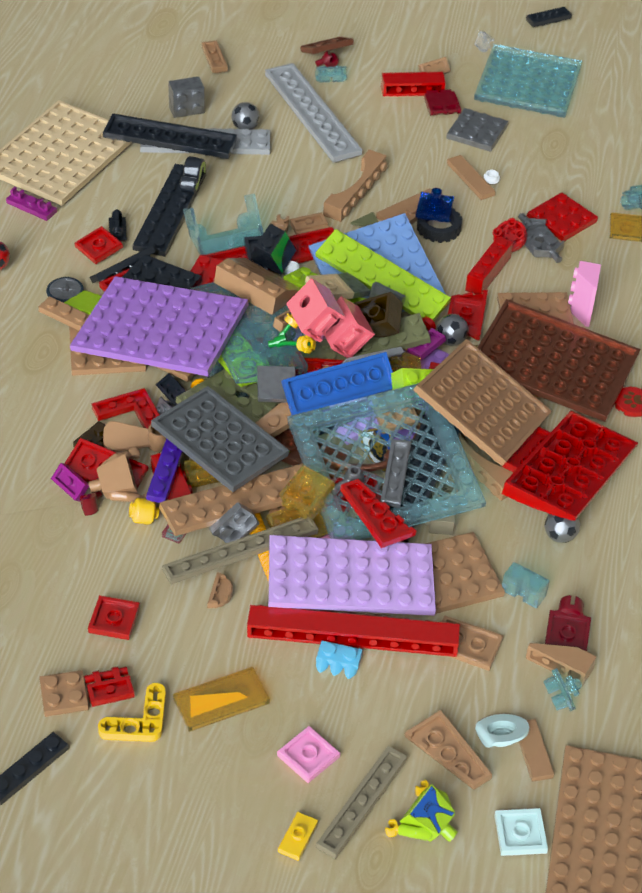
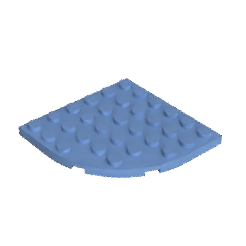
M405 213L344 233L445 294ZM326 240L309 245L310 253L321 275L342 273L315 257V252Z

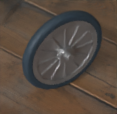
M71 277L57 278L51 281L46 289L48 297L50 296L63 303L84 291L83 284Z

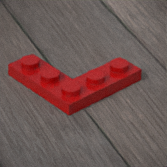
M145 388L91 403L92 410L98 421L134 411L143 428L148 429L152 419L159 416Z

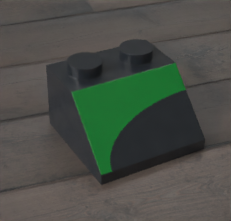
M270 223L256 244L251 259L282 275L294 256L296 249L287 233Z

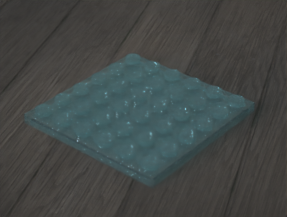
M493 44L476 89L474 100L509 106L511 108H520L526 111L540 112L541 114L555 115L557 117H566L582 61Z

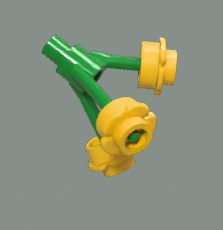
M287 313L288 316L284 319L288 323L287 326L278 334L279 336L268 341L269 347L297 346L299 351L311 354L316 347V341L313 338L305 335L300 336L297 341H288L286 332L291 326L296 329L298 324L293 315Z

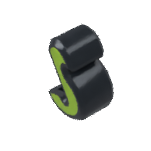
M187 157L183 168V176L180 178L179 187L181 191L197 192L201 174L206 173V162L203 158Z

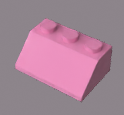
M580 261L579 268L575 267L573 278H576V281H572L571 291L574 294H570L568 304L571 305V313L585 327H589L601 264Z

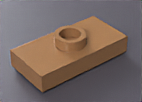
M446 57L418 65L420 72H443V74L450 72Z

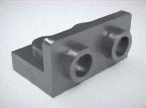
M237 502L209 529L212 534L224 540L226 544L246 537L259 525V521L252 510Z

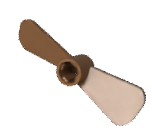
M110 421L105 425L103 432L104 448L114 452L126 451L132 447L137 449L148 447L154 452H161L166 441V437L151 425L147 429Z

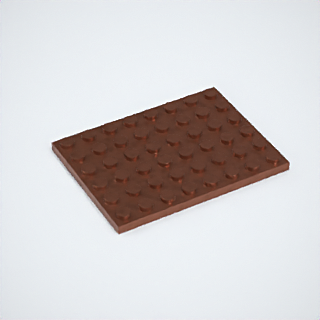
M508 299L505 300L477 347L531 394L606 422L641 350Z

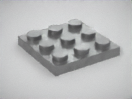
M464 108L448 131L447 139L491 152L507 128L508 121Z

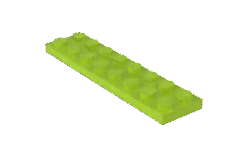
M337 229L315 252V257L342 273L348 272L370 290L372 284L378 282L405 295L402 309L411 315L420 313L421 318L427 316L435 321L451 301V297Z

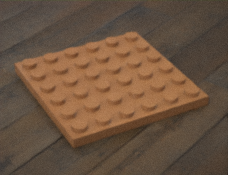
M467 339L413 389L420 398L429 403L434 410L443 415L501 466L508 461L552 412Z

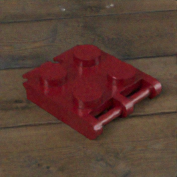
M451 89L440 90V92L428 90L426 91L427 93H424V100L430 116L439 115L440 113L447 115V113L454 114L455 112L461 114V107L455 91H451Z

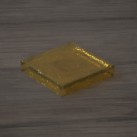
M610 213L609 238L642 242V216Z

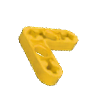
M152 683L147 687L143 718L105 717L101 719L98 723L99 736L106 740L147 742L159 740L163 730L166 701L165 687L160 683ZM154 692H159L157 701L153 699ZM154 708L160 711L157 715H150L148 713L150 709ZM107 726H111L109 731L105 730ZM127 726H134L136 728L132 733L124 731ZM151 728H155L153 733L149 732Z

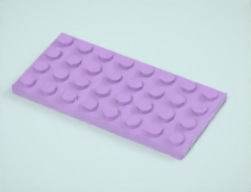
M270 535L268 607L435 616L432 545L397 542L381 548L376 541Z

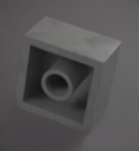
M199 76L168 81L169 108L174 118L204 113V86Z

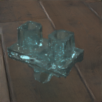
M558 668L552 670L553 676L543 682L549 694L557 690L561 691L560 694L551 697L556 710L566 707L570 711L575 710L576 708L570 693H573L574 696L580 694L578 691L582 687L580 679H573L569 675L566 677L567 682L564 683Z

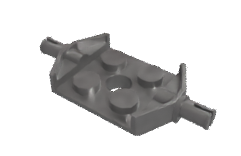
M520 213L518 218L522 221L528 234L524 245L534 257L553 258L556 263L561 262L562 257L558 253L564 247V240L561 243L546 227V219H529L524 213Z

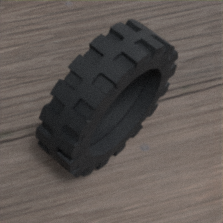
M430 205L419 212L417 231H419V235H423L424 239H429L431 242H450V240H455L460 235L462 216L454 208H448L449 206ZM432 219H443L452 225L447 228H435L427 222Z

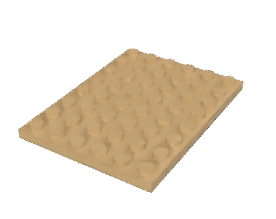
M58 100L0 149V179L59 205H63L132 142L103 138V131L109 120Z

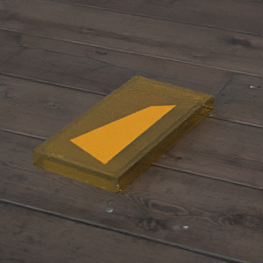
M253 667L173 694V700L189 732L270 704V698Z

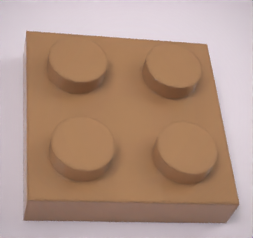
M83 670L39 677L45 717L88 710Z

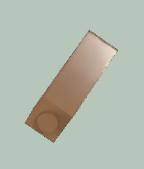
M530 643L526 659L583 686L594 669L596 656L578 647Z

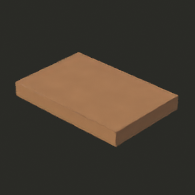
M444 615L443 623L460 624L457 657L451 658L490 671L503 641V635Z

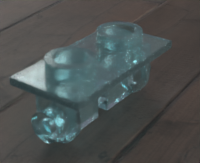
M316 67V81H319V83L330 82V77H332L333 82H344V80H347V67Z

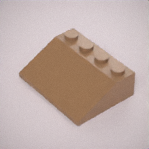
M227 258L216 267L215 284L242 299H248L249 303L271 315L284 307L301 289L246 258Z

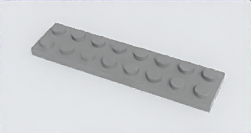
M207 129L237 134V141L231 154L270 155V130ZM140 144V152L189 153Z

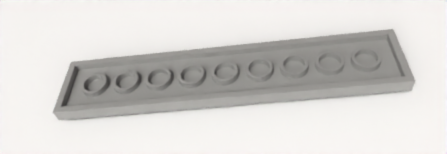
M293 63L265 70V76L332 162L362 155L361 147Z

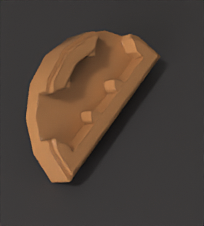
M217 572L207 608H218L230 601L233 585L224 574Z

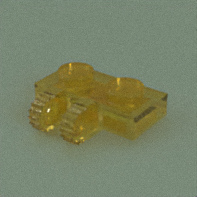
M404 352L401 357L393 356L389 358L392 372L401 368L421 369L420 357Z

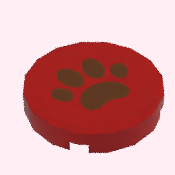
M638 387L622 388L614 404L619 412L620 410L624 412L626 416L641 417L642 389Z

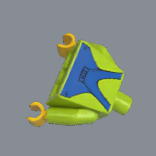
M422 780L420 787L415 786V794L418 798L399 821L402 824L398 825L395 819H390L388 824L394 828L386 827V835L395 837L399 834L431 842L441 834L450 842L458 831L449 824L455 815V811L452 808L448 794L435 788L432 784L429 786L427 780Z

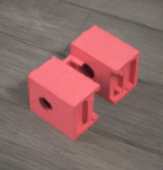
M312 278L286 303L302 333L318 342L322 341L321 336L324 335L331 349L346 358L353 357L375 335L359 306L342 296L336 301L329 288Z

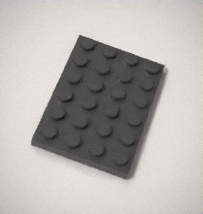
M209 386L151 421L153 428L232 492L289 455V450Z

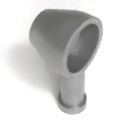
M356 465L350 466L345 473L344 479L330 486L332 494H338L341 484L356 479L364 483V474L360 467Z

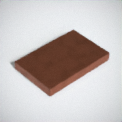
M340 36L301 45L300 48L301 52L315 54L353 45L354 41L352 38Z

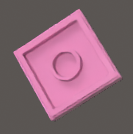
M308 726L278 750L277 756L309 783L340 758V752Z

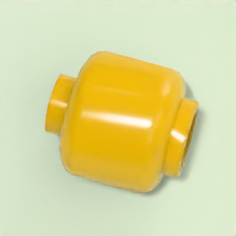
M136 498L134 502L130 503L129 517L132 518L134 523L150 525L154 519H158L159 507H156L155 502L146 500V498Z

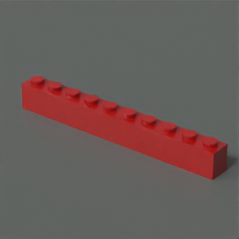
M250 605L247 638L321 644L322 640L355 648L457 657L460 624Z

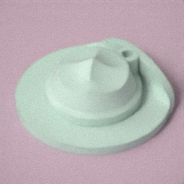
M497 714L477 722L476 732L485 747H504L524 739L529 733V724L524 718L516 715Z

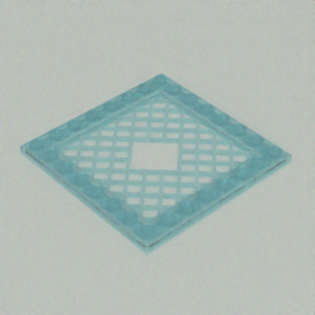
M417 384L287 416L290 430L330 539L362 540L373 537L359 516L356 519L347 516L350 508L353 509L350 503L341 500L342 492L338 496L333 495L330 491V486L335 485L338 477L344 479L345 474L341 472L344 467L349 468L353 466L348 463L351 456L360 460L357 466L361 467L376 442L390 447L391 440L394 437L411 441V444L416 445L413 452L410 451L407 468L416 471L413 478L407 475L405 477V480L410 481L407 488H403L404 493L402 494L401 504L404 506L394 509L389 508L396 516L400 515L408 527L486 506V500L453 424L413 391ZM408 407L407 411L401 410V408ZM413 407L421 410L418 417L410 414ZM391 411L388 416L381 414ZM394 412L404 415L400 421L391 418ZM424 413H426L429 421L422 419ZM372 416L369 421L366 420V419H363V418ZM376 416L385 420L382 426L373 423ZM407 417L416 420L413 426L404 423ZM353 421L351 426L346 424V422ZM358 421L366 424L363 431L355 428ZM388 422L397 425L394 431L385 428ZM419 422L428 425L425 432L416 429ZM334 425H335V427L333 428V430H330V429L326 428V427H330V426H334ZM339 426L348 429L345 435L336 432ZM370 426L379 430L376 436L367 433ZM400 427L410 430L407 436L397 433ZM431 427L433 429L435 436L428 434ZM321 431L330 434L326 440L317 437ZM352 431L360 434L357 441L348 437ZM382 431L391 435L388 441L379 438ZM413 432L422 435L419 442L410 439ZM333 436L342 439L338 446L330 442ZM364 436L372 439L369 446L360 443ZM425 437L434 441L431 447L422 444ZM345 441L354 444L351 451L342 448ZM317 442L323 444L321 449H319ZM437 443L439 444L441 451L434 449ZM326 446L336 449L332 456L323 452ZM357 447L366 450L363 456L354 453ZM419 447L428 451L425 457L416 454ZM339 451L347 454L344 461L335 458ZM431 453L441 456L438 462L428 459ZM323 457L329 459L326 465ZM413 457L422 461L419 467L410 464ZM444 458L448 467L441 464ZM332 461L341 465L338 471L329 468ZM425 463L435 466L431 473L422 469ZM438 468L447 471L444 478L435 475ZM361 469L363 474L366 475L364 484L375 494L382 495L379 487L384 483V478ZM329 473L335 475L332 481L330 479ZM419 473L428 476L425 483L416 480ZM450 474L452 475L455 483L447 480ZM369 478L378 481L375 488L366 484ZM432 478L441 482L438 489L428 485ZM413 483L422 487L419 494L410 490ZM444 484L454 487L451 494L441 490ZM426 489L435 492L432 499L423 496ZM407 494L416 497L413 504L404 501ZM341 505L347 507L344 512L342 511Z

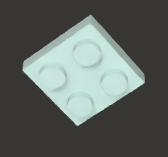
M540 808L495 811L494 816L501 856L547 853L548 846Z

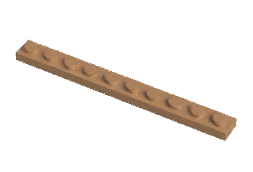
M50 296L38 306L39 312L77 330L81 329L89 317L88 314ZM157 367L187 382L195 375Z

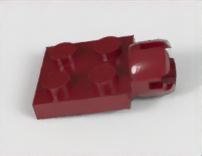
M572 595L564 596L560 600L559 609L555 611L550 610L545 644L578 647L587 651L591 617L583 614L584 602L581 598L576 596L575 603L572 605L570 604Z

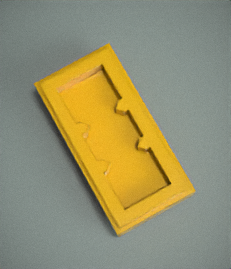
M297 812L278 847V853L299 861L318 825V820Z

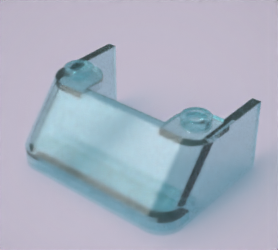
M255 193L244 195L248 212L238 216L237 229L207 235L205 227L197 224L194 208L183 209L189 236L200 255L243 247L244 237H262L264 232Z

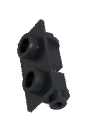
M115 209L112 212V217H109V232L119 241L127 240L126 217H122V212Z

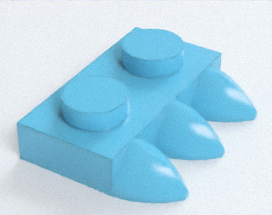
M321 640L316 657L317 670L321 673L330 665L331 673L333 676H336L344 668L346 677L350 679L358 671L363 649Z

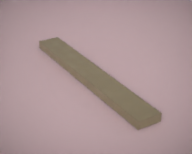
M307 515L162 565V570L172 585L269 551L270 535L309 537L317 534L319 529L311 516Z

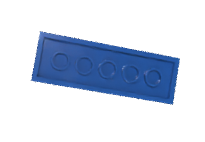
M387 352L287 378L282 380L281 383L293 418L392 390L391 373L393 372Z

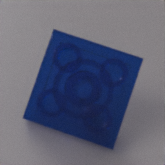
M433 188L431 193L421 192L415 218L449 223L454 197L441 195L442 190L440 188Z

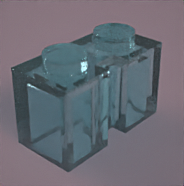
M513 562L503 576L502 587L505 593L516 597L518 594L523 597V602L537 609L547 595L550 580Z

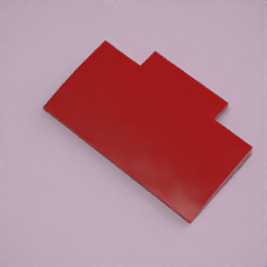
M570 411L551 432L538 426L502 466L513 472L505 481L502 494L534 509L575 521L637 447L638 442Z

